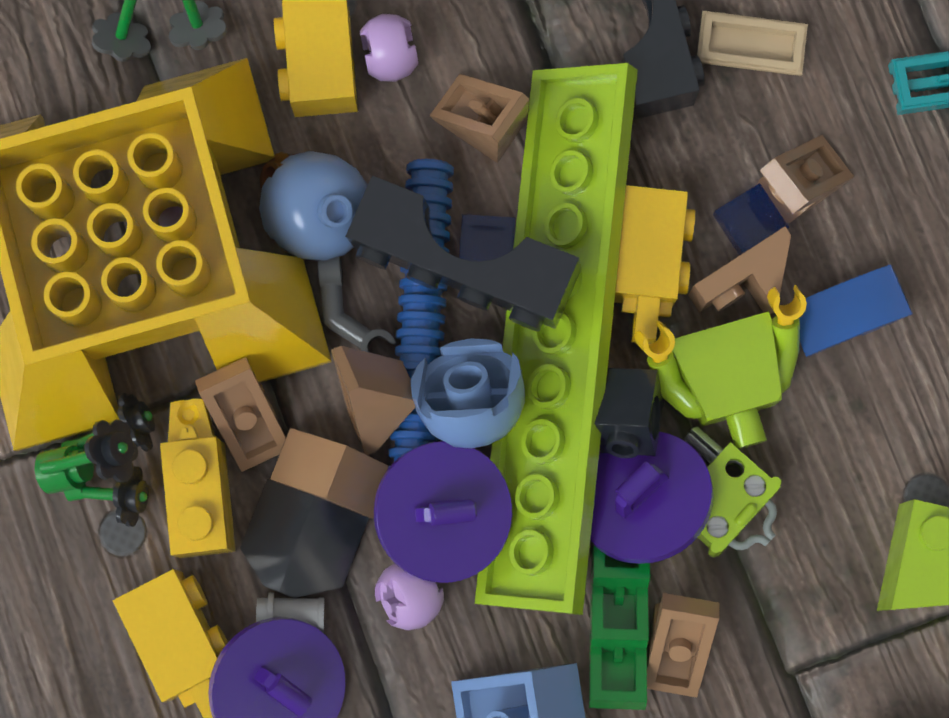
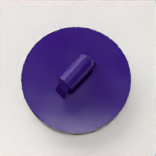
M659 432L656 456L637 455L633 458H620L610 453H601L599 449L590 542L607 556L623 562L638 564L662 561L686 549L705 528L713 507L712 479L699 453L687 442L664 432Z
M444 441L419 445L395 460L384 474L377 489L374 502L375 528L379 541L387 555L405 572L431 582L449 583L461 581L485 569L502 550L507 540L512 520V503L509 489L496 465L487 456L474 448L453 447Z
M276 617L249 625L226 644L214 664L208 691L212 717L337 718L345 695V672L338 650L322 631L297 619Z

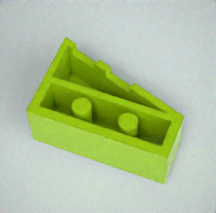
M916 499L901 503L898 507L877 611L949 605V507Z

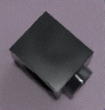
M608 368L605 393L594 423L601 433V453H610L620 458H633L637 455L656 456L664 406L658 370Z

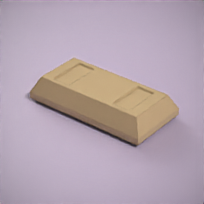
M702 11L697 55L702 64L802 76L808 24Z

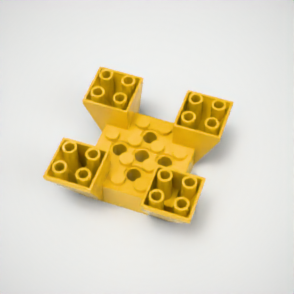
M247 58L145 85L136 102L45 126L41 114L0 125V271L10 306V312L0 326V398L14 451L93 430L95 422L105 420L108 423L113 420H119L118 404L105 357L200 331L217 370L246 357L259 383L332 362L304 260L294 256L243 249L239 246L220 175L266 163L275 157ZM106 169L113 170L112 178L108 184L101 188H91V181L95 174ZM170 207L183 208L182 216L176 224L168 227L158 225L159 217L164 210ZM116 222H127V230L122 238L115 242L104 241L105 232L110 225ZM71 237L69 250L60 257L50 258V250L53 243L59 238ZM132 274L141 275V285L134 294L127 297L118 295L119 284L126 276Z

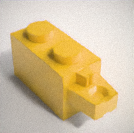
M282 0L283 17L274 18L277 50L286 49L287 68L278 69V86L281 101L290 100L295 117L358 112L348 1Z
M626 185L614 302L622 303L621 312L634 313L631 342L636 343L634 335L640 330L646 336L649 344L654 343L657 335L656 322L658 317H670L672 307L678 299V294H687L690 262L681 261L683 241H692L695 225V210L686 209L688 192Z
M203 399L170 402L168 442L160 443L170 555L187 558L236 552L225 443L215 436L210 414Z
M172 569L112 600L161 702L172 701L179 697L184 708L196 703L203 718H213L209 706V681L214 664L228 641L218 625L212 628L209 627L201 610L202 607L208 605V602L194 575L185 578L182 571Z

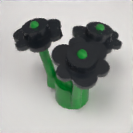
M122 393L118 395L120 405L118 408L119 420H113L110 423L105 420L95 422L93 433L78 439L63 441L61 448L40 452L35 460L34 471L39 487L45 493L53 494L64 491L68 501L85 498L113 501L114 506L117 508V523L134 527L138 521L139 513L144 512L147 507L149 489L148 484L143 480L141 467L133 466L132 461L138 457L137 447H141L145 452L153 448V442L149 433L154 432L155 421L150 409L143 401L139 402L133 394L127 395ZM94 464H96V472L101 479L107 480L113 477L117 481L114 488L86 486V482L90 481L93 477Z

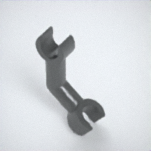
M340 257L324 261L318 260L324 324L341 337L359 347L361 351L369 352V345L376 338H383L388 343L397 345L389 332L382 329L371 330L344 313L343 271Z

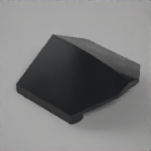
M267 479L240 549L265 587L294 598L343 588L370 518L315 495Z

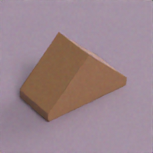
M459 74L432 111L430 117L498 163L527 122L529 98L522 92Z
M345 346L331 349L348 416L365 455L375 453L415 408L411 392V379L401 360Z
M290 428L270 480L315 495L373 519L376 492L384 474L388 470V465L347 445Z

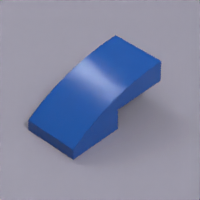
M890 264L807 297L806 310L798 318L800 320V344L806 357H811L857 336H864L913 315L893 266Z

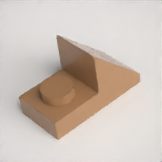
M820 135L772 159L760 170L763 177L758 181L757 186L783 221L791 223L849 182L854 175L824 136Z
M783 227L696 283L688 296L698 311L702 312L711 305H714L718 312L725 309L745 294L741 288L742 285H745L764 313L769 311L770 316H772L774 311L768 303L767 295L768 291L773 287H776L779 294L781 292L791 234L787 228Z
M246 357L195 380L198 392L241 472L280 454L286 435L262 383L258 382Z
M663 593L661 603H657L653 611L647 649V689L697 698L719 622V602Z

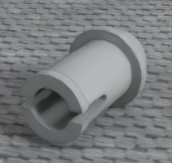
M269 592L268 598H257L256 622L269 618L287 617L306 622L324 633V597H319V599L274 598V592Z

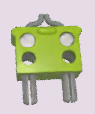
M698 426L692 428L691 433H687L685 441L710 463L707 468L712 479L714 493L713 507L709 520L697 538L709 548L708 554L713 558L719 557L728 546L736 550L748 549L755 543H761L766 546L775 537L771 525L776 518L777 509L771 499L781 488V479L779 477H769L731 442L723 449ZM729 465H735L739 467L742 475L736 478L731 477L727 474L725 468ZM766 505L769 513L763 523L765 536L753 535L743 542L734 540Z

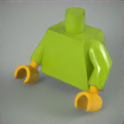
M794 285V298L787 305H779L780 294L776 287L768 291V303L776 314L773 319H771L768 311L675 338L671 330L661 321H657L660 336L652 344H649L646 336L638 330L634 335L635 342L648 355L647 362L650 370H658L662 397L686 418H697L702 427L727 420L734 446L738 449L767 441L758 411L779 403L782 400V393L789 389L799 354L800 320L798 318L803 315L807 306L806 298L799 287Z

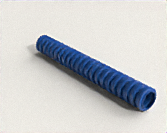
M437 159L414 160L406 165V172L411 178L405 181V189L424 196L430 207V227L433 239L442 249L449 253V249L444 247V244L450 241V232L446 231L445 227L451 225V216L446 214V211L452 208V199L448 198L447 194L453 192V183L448 181V178L454 176V167L446 161ZM400 267V271L405 274V278L399 280V288L404 290V295L398 297V304L403 307V311L397 314V321L402 323V328L396 330V338L401 340V345L395 347V354L403 361L411 379L417 365L424 358H426L427 365H429L434 359L442 356L439 342L444 341L445 333L440 331V326L445 324L446 317L441 314V309L446 308L447 301L441 296L443 292L447 291V285L439 283L437 290L424 287L409 280L406 277L409 270ZM416 408L390 435V439L395 441V448L389 449V456L394 458L395 461L401 455L419 445L439 442V439L433 436L423 424Z

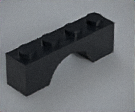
M642 0L648 16V30L634 47L623 54L621 63H629L638 70L633 120L694 106L700 91L699 87H703L705 84L701 60L698 55L690 56L686 37L691 36V25L687 9L684 5L677 6L676 0Z
M375 176L371 177L345 236L352 246L358 249L356 257L372 266L386 270L389 262L409 270L406 277L419 285L437 290L439 283L459 290L457 296L459 300L485 311H488L491 303L511 311L509 319L514 323L538 332L542 324L553 329L557 328L582 269L579 257L526 237L512 251L496 259L469 261L455 257L442 249L433 239L430 227V207L424 196Z

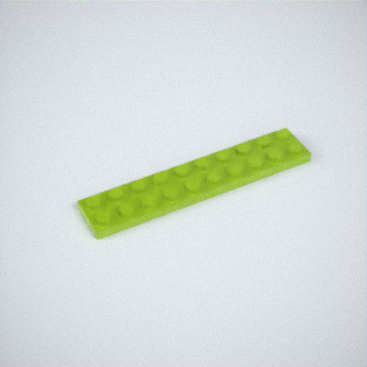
M629 63L533 70L513 249L526 237L579 257L582 269L556 329L542 324L539 332L525 328L509 319L511 311H506L502 349L504 353L511 355V357L514 353L519 359L525 389V404L516 425L505 437L492 443L490 460L499 469L508 486L512 503V520L510 531L502 550L492 563L478 573L474 604L583 615L601 433L594 423L606 389L638 72Z

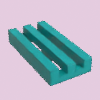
M949 51L891 60L888 67L890 75H893L894 83L892 84L893 94L897 95L898 99L896 104L897 115L949 108V92L912 98L910 95L912 92L949 87V74L911 80L907 79L906 74L914 71L949 67Z

